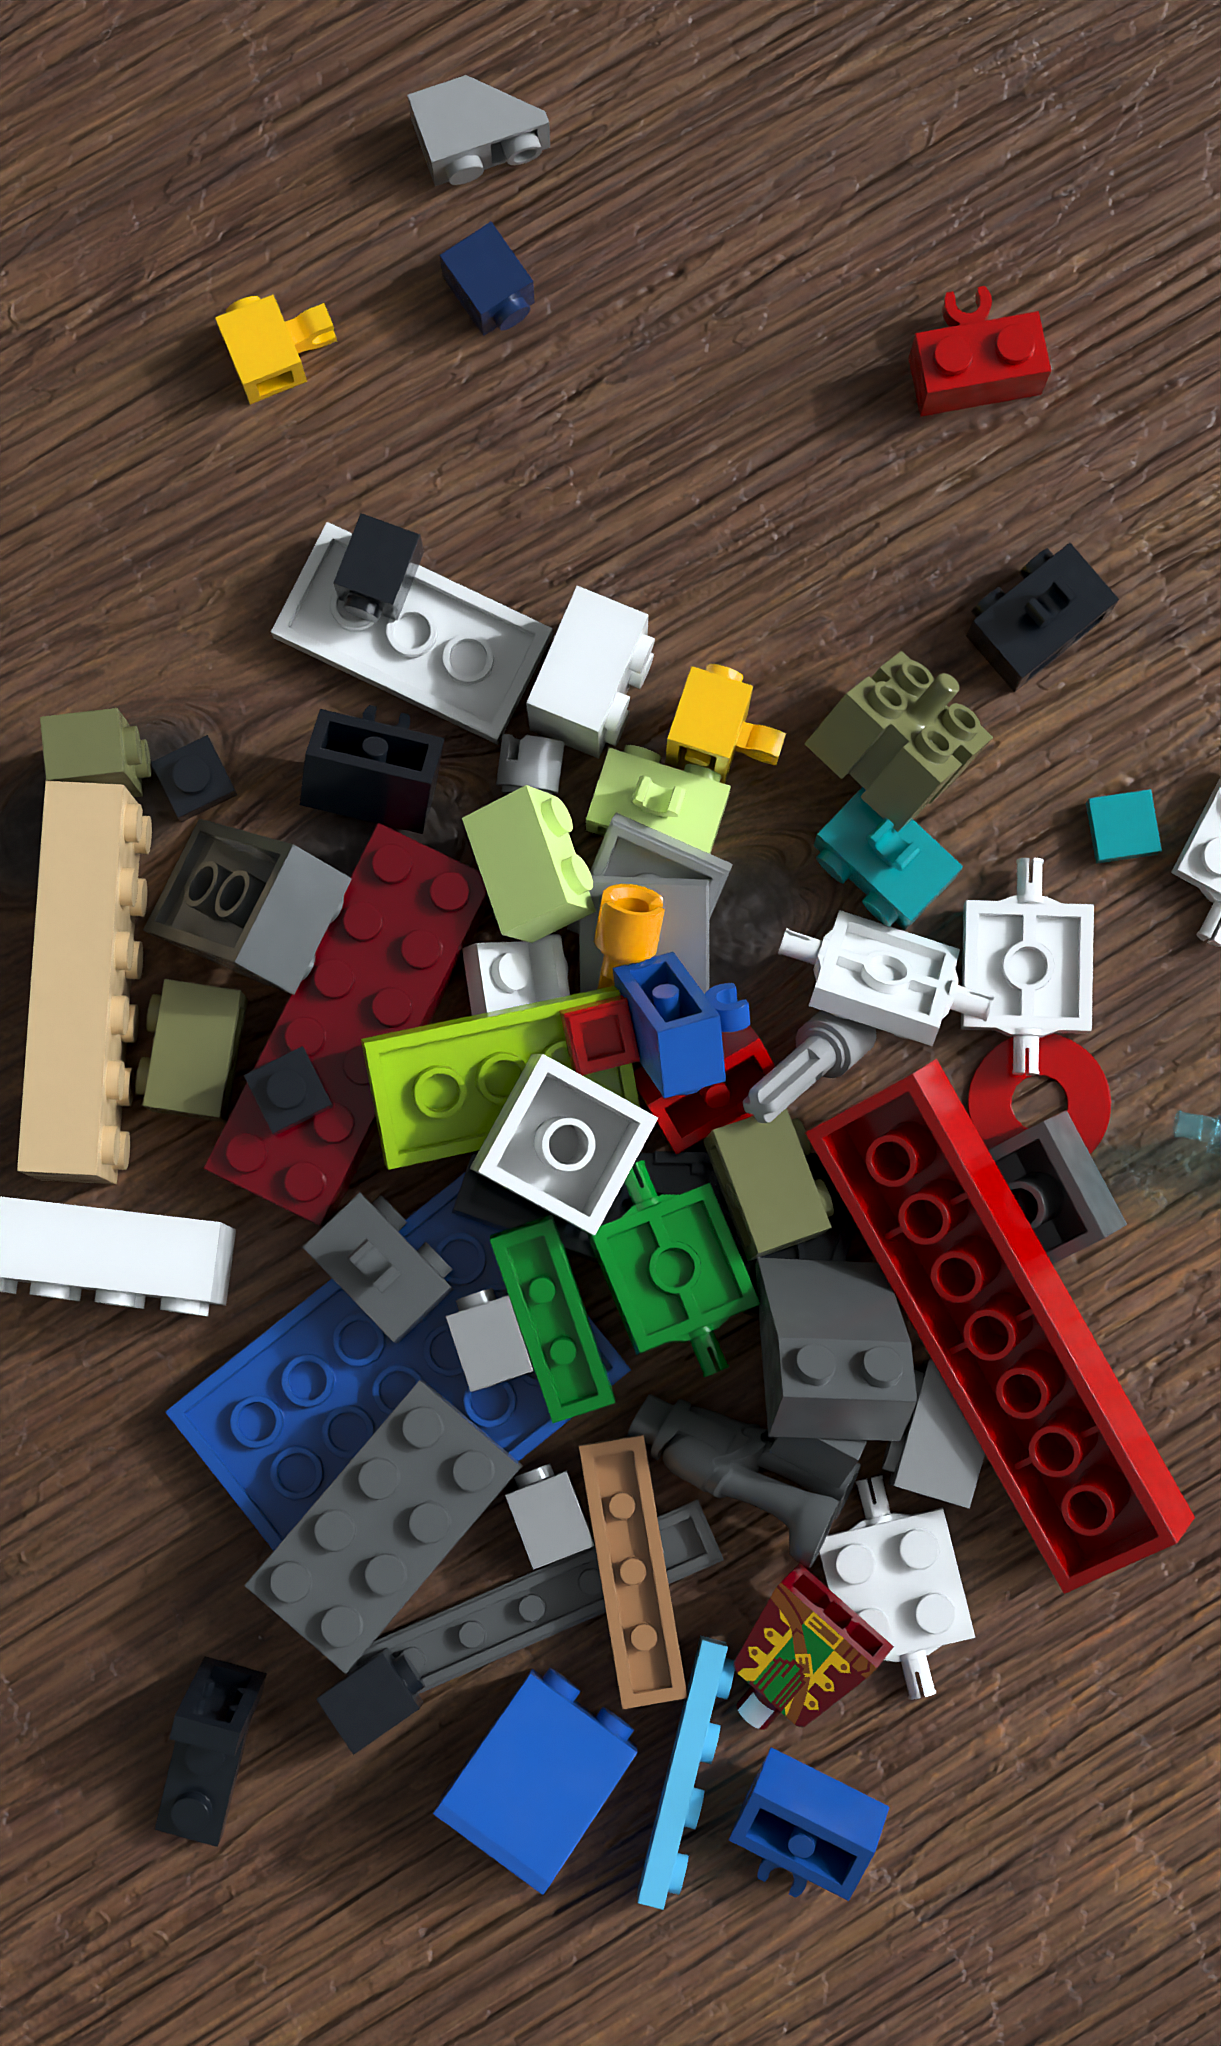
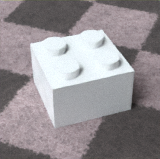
M576 586L526 702L530 731L550 739L562 741L565 743L564 745L598 759L606 742L616 746L630 714V711L627 710L630 696L626 695L630 685L639 689L642 687L654 657L651 651L655 638L648 636V614Z
M532 1054L470 1169L577 1228L595 1235L658 1117L546 1055Z

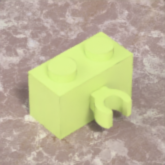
M625 745L623 752L609 747L586 817V831L605 836L611 819L617 812L711 854L731 788L730 785L720 783L721 775L709 768L694 764H686L684 771L660 764L661 756L643 747Z
M525 785L462 818L502 935L533 943L596 912L589 892L593 888L592 876L582 858L576 855L568 833L573 829L572 819L566 806L558 797Z

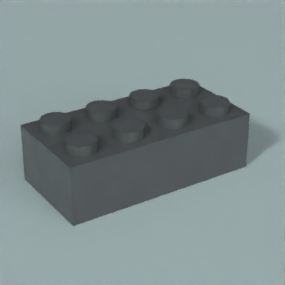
M419 1380L244 1586L346 1674L523 1465L427 1382Z

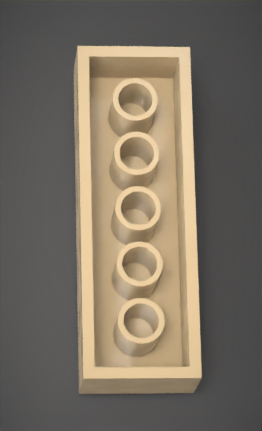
M45 781L17 1165L18 1172L41 1181L117 1184L118 1170H127L129 1164L130 1134L127 1131H121L122 1106H131L134 1097V1069L126 1068L125 1061L127 1042L135 1043L138 1036V1005L129 1003L131 979H140L143 968V945L141 941H134L135 917H144L147 908V881L145 878H138L140 854H149L152 823L150 816H142L143 809L141 804H138L127 788L121 784Z

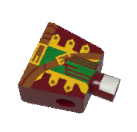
M799 1563L773 1591L734 1661L735 1671L751 1685L737 1702V1709L740 1715L757 1729H767L780 1713L785 1715L796 1726L804 1728L867 1679L894 1646Z

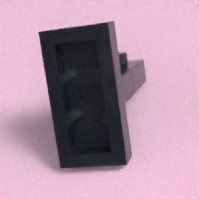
M206 1656L203 1658L174 1717L169 1739L175 1740V1745L155 1830L218 1847L224 1833L250 1722L262 1697L267 1673Z

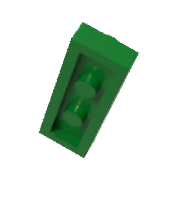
M553 1214L491 1234L490 1243L552 1422L556 1423L614 1404L615 1395Z

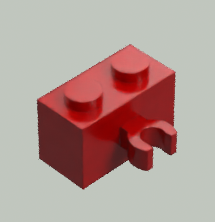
M986 286L977 288L975 301L978 309L972 313L962 312L957 307L954 291L946 292L942 305V314L949 327L915 333L908 357L920 417L1041 395L1050 376L1051 366L1039 311L987 320L992 307V298Z
M751 1026L735 1032H722L725 1082L701 1088L693 1094L675 1095L664 1099L643 1066L634 1071L637 1092L649 1113L658 1117L656 1125L676 1155L707 1137L712 1130L754 1116L751 1113L745 1112L743 1100L749 1095L750 1089L775 1068V1065L762 1041Z

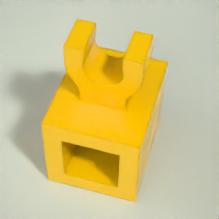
M273 294L262 299L258 296H250L232 303L226 309L225 314L215 317L223 341L250 404L307 382L298 354L337 342L334 326L324 303L312 307L285 322Z

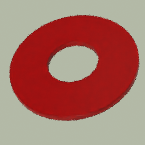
M1050 1034L1039 1038V1075L1034 1076L1049 1077L1063 1088L1067 1097V1112L1091 1154L1104 1137L1110 1120L1111 1095L1105 1074L1095 1058L1076 1042L1057 1034ZM1013 1037L1000 1043L984 1057L977 1067L969 1087V1117L988 1150L1029 1129L1016 1119L1012 1110V1095L1016 1086L1024 1079L1032 1077L1026 1076V1051L1025 1073L1023 1075L1012 1074Z

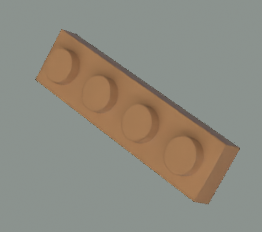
M644 1435L579 1445L622 1709L686 1699L688 1697Z

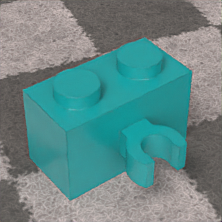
M862 787L817 834L814 846L820 853L816 856V860L838 882L843 884L849 878L867 895L862 900V903L881 923L890 927L896 922L905 931L958 876L963 866L913 819L899 832L894 830V824L889 819H883L861 798V795L866 791Z

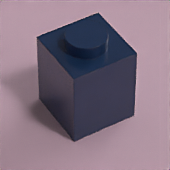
M489 222L439 255L443 279L483 336L497 327L501 331L510 329L529 314L531 310L529 306L535 303L533 280L492 222Z

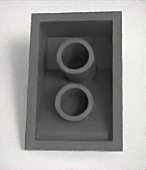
M199 818L143 931L257 982L294 995L300 982L309 975L313 968L315 952L329 924L339 915L343 907L344 894L352 878L294 844Z
M1067 1110L988 1150L1052 1264L1108 1237L1127 1225Z
M757 1258L755 1270L757 1296L760 1302L758 1309L768 1437L900 1441L917 1403L912 1348L894 1290L880 1265L871 1262Z

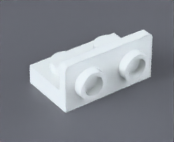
M549 934L533 943L526 941L475 943L462 948L472 1016L570 995L568 964L564 957L562 938L559 934Z

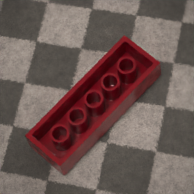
M380 823L377 824L351 876L352 880L344 894L343 907L339 915L329 924L315 952V962L311 972L300 982L295 994H291L253 1069L255 1070L303 1046L334 1107L275 1136L272 1134L248 1083H246L203 1168L322 1228L334 1217L378 1129L361 1039L430 1025L463 959L462 948L470 945L490 904V899L479 871Z

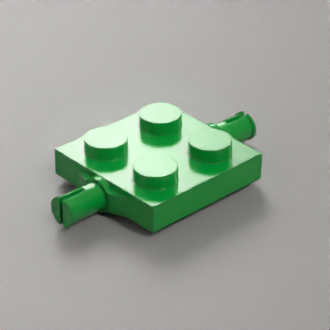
M645 1161L636 1162L624 1181L634 1206L620 1219L600 1226L595 1235L587 1233V1236L636 1355L666 1343H686L690 1341L705 1378L730 1367L725 1360L714 1331L728 1318L760 1305V1302L711 1184L708 1183L680 1195L658 1196L646 1169Z

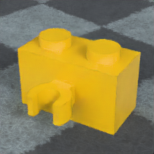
M708 664L705 670L691 666L667 738L665 765L684 771L686 764L703 766L721 775L720 783L725 784L735 751L758 761L777 765L786 733L771 727L745 722L753 686L742 682L743 675L741 673L717 664Z

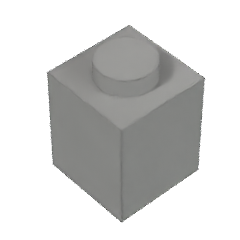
M493 1288L456 1300L459 1312L446 1316L470 1392L535 1372L509 1295L496 1299Z
M549 1463L514 1477L518 1489L507 1493L505 1496L533 1570L595 1546L594 1538L568 1470L554 1475Z

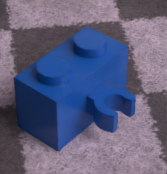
M674 952L651 957L643 962L614 967V986L619 989L620 995L627 998L640 1058L639 1062L664 1099L675 1095L693 1094L701 1088L725 1082L722 1032H735L750 1026L749 1003L746 999L737 1001L735 984H719L710 988L704 994Z
M771 1747L745 1797L729 1841L762 1857L758 1869V1879L764 1882L774 1868L780 1867L790 1871L794 1876L789 1895L795 1898L798 1897L805 1890L807 1882L810 1881L849 1901L875 1854L890 1807Z

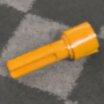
M616 884L603 890L593 941L601 953L604 954L597 989L614 986V967L643 962L656 954L665 911L663 908V898L657 892L633 884Z

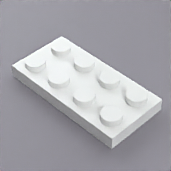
M326 522L271 630L273 638L498 745L553 635V629L420 565L398 621L381 615L378 622L357 617L343 608L345 602L338 599L333 584L352 533Z

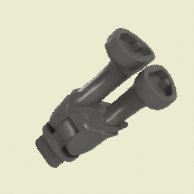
M649 1394L628 1431V1436L643 1434L645 1444L652 1447L650 1457L659 1460L663 1455L665 1466L677 1477L691 1483L704 1492H709L717 1498L730 1497L753 1505L785 1523L789 1528V1555L795 1561L809 1568L815 1562L834 1519L836 1520L841 1513L861 1468V1464L856 1463L838 1489L770 1453L769 1450L775 1437H768V1429H763L757 1424L738 1421L706 1408L691 1407V1403L683 1399H678L675 1405H672L652 1394ZM761 1467L805 1488L806 1491L758 1473Z

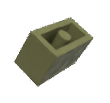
M118 708L40 717L46 781L121 784L127 788L133 797H143L141 778L151 777V759L146 739L140 740L137 726H130Z
M164 979L162 995L153 994L148 1008L147 1031L155 1032L151 1057L143 1056L141 1058L137 1072L136 1094L144 1095V1107L152 1112L227 1123L248 998L241 990Z
M787 1108L769 1123H759L755 1116H751L714 1129L703 1140L747 1261L819 1237L832 1228L828 1217L833 1216L834 1209L829 1191L821 1179H813L805 1156L811 1154L810 1142L805 1133L806 1130L798 1118L791 1120Z

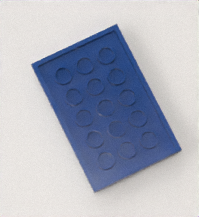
M465 1173L406 1219L408 1223L399 1231L416 1250L427 1242L453 1269L444 1279L454 1289L399 1343H394L353 1299L331 1279L165 1411L273 1551L419 1380L427 1382L517 1461H520L573 1418L571 1417L556 1423L552 1422L535 1372L470 1392L446 1316L459 1312L456 1300L490 1288H493L496 1299L508 1296V1292L490 1243V1235L502 1230L452 1213ZM588 1316L612 1386L630 1372L631 1369Z

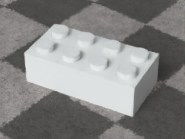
M0 1197V1292L16 1294L18 1282L31 1283L30 1295L80 1301L82 1289L95 1290V1302L144 1309L145 1297L161 1298L160 1310L208 1316L209 1304L226 1306L236 1229L214 1221Z

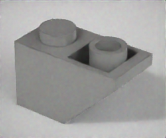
M467 75L407 95L411 121L435 186L446 182L452 185L465 184L480 177L485 169L508 162L510 165H521L537 158L542 153V150L550 148V126L544 110Z
M923 1360L921 1370H914L917 1394L916 1406L901 1440L888 1441L882 1469L891 1471L889 1485L970 1509L985 1452L933 1360Z

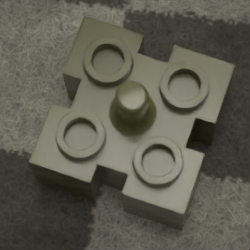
M900 651L883 664L871 678L868 676L847 692L806 741L805 745L841 779L850 774L866 790L861 795V798L883 819H889L894 824L893 829L899 832L928 803L931 804L955 782L993 739V736L980 725L979 719L969 708L958 703L947 706L959 691V684L951 675L942 673L934 680L926 667L911 660Z

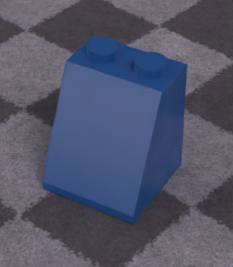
M551 1668L547 1670L544 1676L534 1669L530 1670L441 1795L433 1813L542 1895L551 1885L638 1753L637 1745L629 1740L634 1731L629 1724L605 1707H602L597 1715L575 1700L581 1690Z

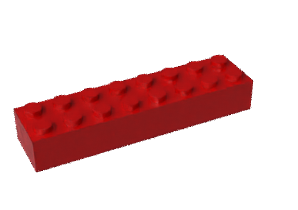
M935 1059L832 1115L805 1132L1063 1593L1066 1594L1177 1544L1195 1519V1516L938 1060Z

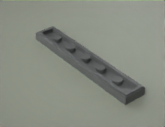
M698 1499L657 1517L668 1584L724 1560ZM590 1547L552 1562L375 1640L346 1674H350L388 1648L395 1659L405 1654L414 1665L425 1684V1687L417 1692L420 1694L606 1612L596 1547Z

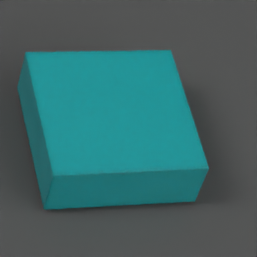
M1151 789L1089 798L1086 801L1096 864L1158 855L1162 851Z

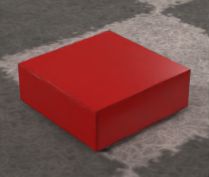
M623 995L559 1010L572 1070L583 1076L640 1061L627 998Z

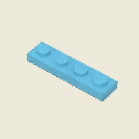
M700 1636L687 1688L688 1698L684 1700L637 1891V1901L639 1904L664 1910L668 1892L677 1895L681 1892L689 1855L678 1853L684 1827L696 1829L705 1790L694 1788L699 1763L712 1764L720 1733V1725L710 1723L715 1698H728L735 1669L733 1664L735 1660L725 1658L728 1646L726 1642L704 1636Z

